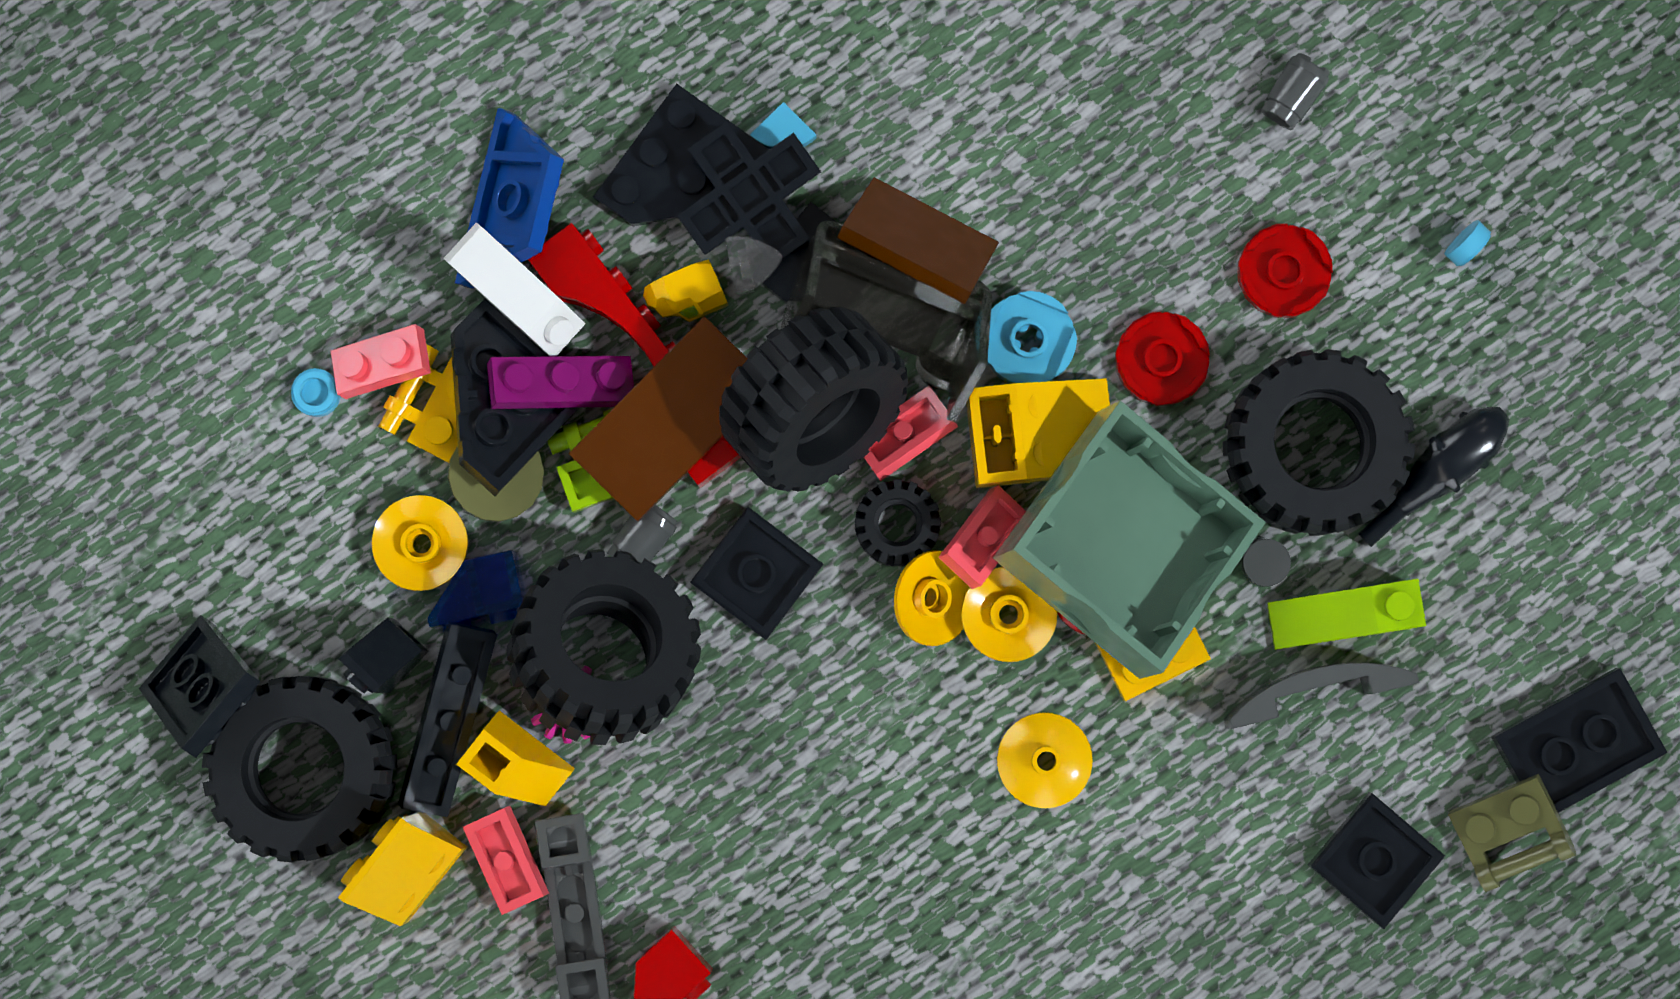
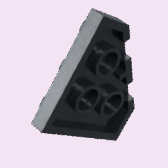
M676 83L593 197L597 202L632 227L677 219V215L715 189L689 152V147L727 121L754 160L770 149Z
M485 298L453 330L450 338L459 465L496 497L579 408L491 409L487 363L491 357L549 356Z

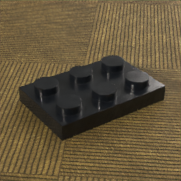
M200 615L139 687V690L181 749L197 758L206 746L213 744L217 740L222 727L234 712L248 703L260 680L216 625Z
M1614 668L1491 736L1516 783L1539 774L1558 813L1668 753L1621 668Z

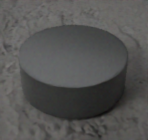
M1261 539L1251 543L1241 558V569L1244 576L1252 584L1260 587H1269L1282 582L1288 575L1291 567L1289 552L1280 542L1273 539Z

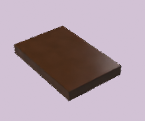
M875 177L844 222L837 237L847 244L966 304L999 244L998 241Z

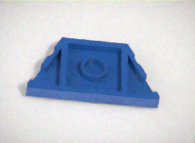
M501 108L497 109L468 231L475 223H478L522 263L542 252L564 159L516 114ZM457 272L455 284L474 289V287Z

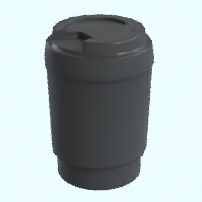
M1298 53L1296 56H1292L1265 99L1267 102L1261 109V112L1281 127L1293 130L1298 121H1302L1321 91L1326 87L1329 81V71L1325 67L1321 68L1312 63L1311 57L1305 54Z
M657 505L639 522L630 515L613 539V545L607 554L613 557L616 550L631 553L630 560L641 564L644 558L651 562L674 534L678 521Z

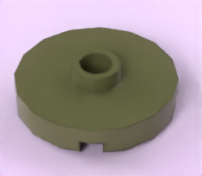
M457 446L449 461L447 479L452 495L464 511L480 520L500 522L518 517L533 505L542 490L544 469L540 454L537 452L495 497L459 465Z

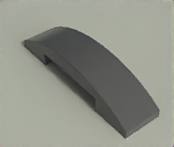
M1344 663L1305 669L1277 679L1246 697L1224 718L1225 727L1234 729L1279 718L1275 698L1360 678L1364 694H1376L1420 683L1418 674L1403 668L1373 663Z
M584 813L536 820L535 825L541 868L544 869L546 887L549 891L548 902L557 965L555 967L560 999H611L603 926Z

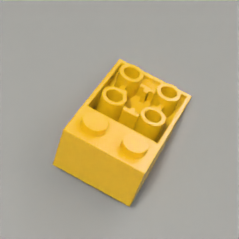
M1107 378L1013 383L968 388L965 397L976 488L1048 481L1097 412L1110 406Z
M426 813L405 814L403 817L398 816L395 820L390 818L372 840V843L377 846L371 856L367 855L363 860L358 858L342 877L340 882L346 888L338 898L346 904L398 926H403L410 921L468 846Z

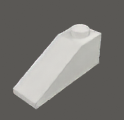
M475 223L443 258L549 356H557L586 324L478 223Z

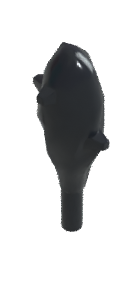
M1483 407L1473 409L1469 413L1462 412L1459 415L1460 419L1454 422L1447 430L1437 434L1436 437H1431L1429 439V446L1414 463L1405 485L1396 494V499L1358 533L1359 536L1372 547L1406 515L1409 516L1428 502L1450 492L1457 493L1460 491L1462 483L1480 468H1487L1489 461L1498 454L1508 430L1510 419L1500 407Z

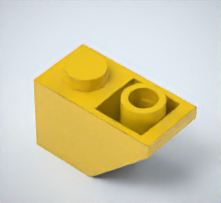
M500 710L485 726L456 764L494 794L546 806L575 769Z

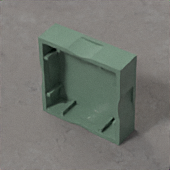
M1120 400L1097 412L993 559L1141 679L1161 674L1165 671L1199 621L1204 606L1212 592L1232 573L1266 522L1215 479L1206 476L1191 466L1170 441Z

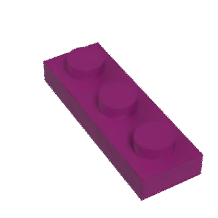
M631 356L491 357L487 363L491 409L615 407L634 388Z

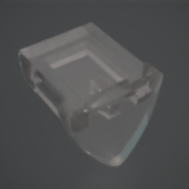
M738 236L726 238L736 296L755 293L754 289L766 281L781 263V253L755 239Z

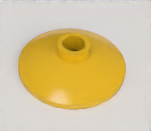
M425 495L405 497L390 505L379 517L372 535V552L379 570L395 585L413 591L431 590L446 584L461 569L468 550V535L459 514L444 501ZM420 535L428 536L431 541L430 549L425 553H419L414 548V541Z
M939 550L927 551L913 558L900 574L894 593V611L900 628L911 640L926 646L943 645L953 640L964 629L961 617L962 604L970 588L938 558L943 552Z
M1004 567L993 569L982 586L975 589L969 588L962 604V624L969 641L979 652L997 661L1017 662L1036 655L1050 641L1057 624V611ZM1009 605L1016 609L1017 619L1012 624H1006L1001 621L999 612L1003 606Z
M1036 713L1018 720L1003 736L997 754L998 772L1006 789L1020 802L1036 808H1054L1073 800L1086 786L1092 770V751L1083 731L1071 720L1053 713ZM1045 751L1052 753L1055 758V764L1049 770H1042L1037 764L1038 756Z

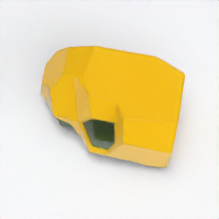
M709 259L693 263L665 275L644 288L643 297L648 308L655 310L662 317L679 316L691 322L728 306Z

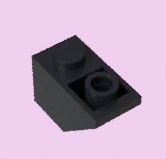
M387 617L347 650L339 660L348 668L343 673L345 678L362 693L365 694L367 691L371 693H390L429 650L397 620Z

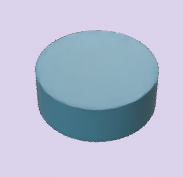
M1479 220L1472 222L1448 246L1444 255L1456 266L1465 265L1487 244L1491 237V231Z
M313 368L303 371L295 378L291 388V397L294 405L301 412L312 417H322L330 414L338 406L341 396L337 395L334 376L322 369Z

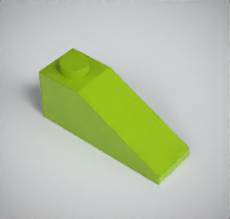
M1419 579L1267 603L1274 650L1426 626Z

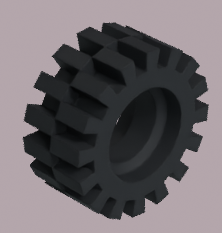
M894 479L890 482L884 481L877 484L872 490L870 489L859 503L855 516L856 537L864 552L876 562L892 567L906 566L916 556L931 551L937 542L941 527L939 508L937 503L931 498V494L926 489L920 488L917 483L912 481L905 482L902 479ZM893 505L907 507L916 518L914 534L902 542L888 540L883 536L879 528L880 515L886 508Z

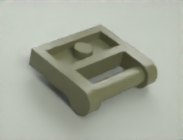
M1539 774L1453 809L1448 814L1472 862L1477 879L1485 892L1500 887V881L1558 857L1561 861L1576 856L1572 840ZM1544 827L1546 828L1551 840L1492 864L1486 851Z

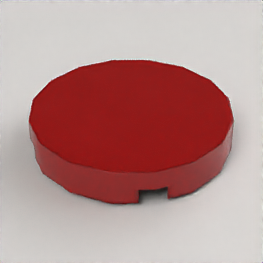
M1275 224L1260 230L1244 246L1238 261V283L1244 297L1258 311L1275 318H1294L1311 311L1326 296L1330 287L1331 274L1333 273L1332 259L1325 243L1313 231L1301 226L1297 227L1288 224Z
M1169 312L1148 313L1133 321L1121 335L1115 352L1116 373L1124 388L1139 401L1155 406L1175 405L1191 397L1205 381L1209 367V344L1201 329L1187 317Z

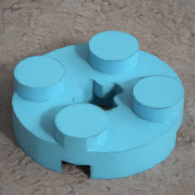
M1026 291L1009 296L1005 300L1003 299L991 309L982 328L981 344L985 362L1003 381L1009 384L1047 382L1062 374L1070 364L1076 350L1077 336L1073 322L1063 304L1047 294ZM1028 327H1033L1037 330L1036 338L1042 341L1040 348L1032 347L1029 352H1025L1020 349L1021 342L1015 339L1017 331L1025 333Z

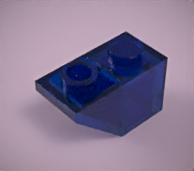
M508 550L464 560L427 617L429 627H442L444 633L447 620L471 625V620L484 617L490 618L491 625L514 620L518 612L517 610H519L526 595L517 552Z

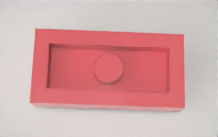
M416 324L330 350L337 395L344 399L431 373L424 329Z
M929 385L899 406L900 413L895 422L890 423L886 428L887 433L880 442L876 441L868 449L870 452L864 459L880 481L958 428L954 418Z
M999 485L989 489L938 558L971 589L982 586L998 564L993 559L994 555L1026 511Z
M511 806L500 809L463 827L501 915L549 894Z

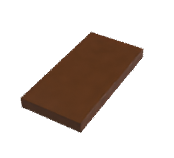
M704 316L569 452V455L639 522L723 437L719 420V406L722 405V395L725 387L731 385V376L738 366L742 367L748 358Z

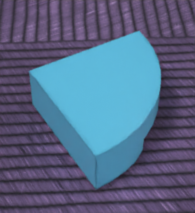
M784 102L750 134L751 137L768 149L777 145L793 132L804 147L817 138V135Z

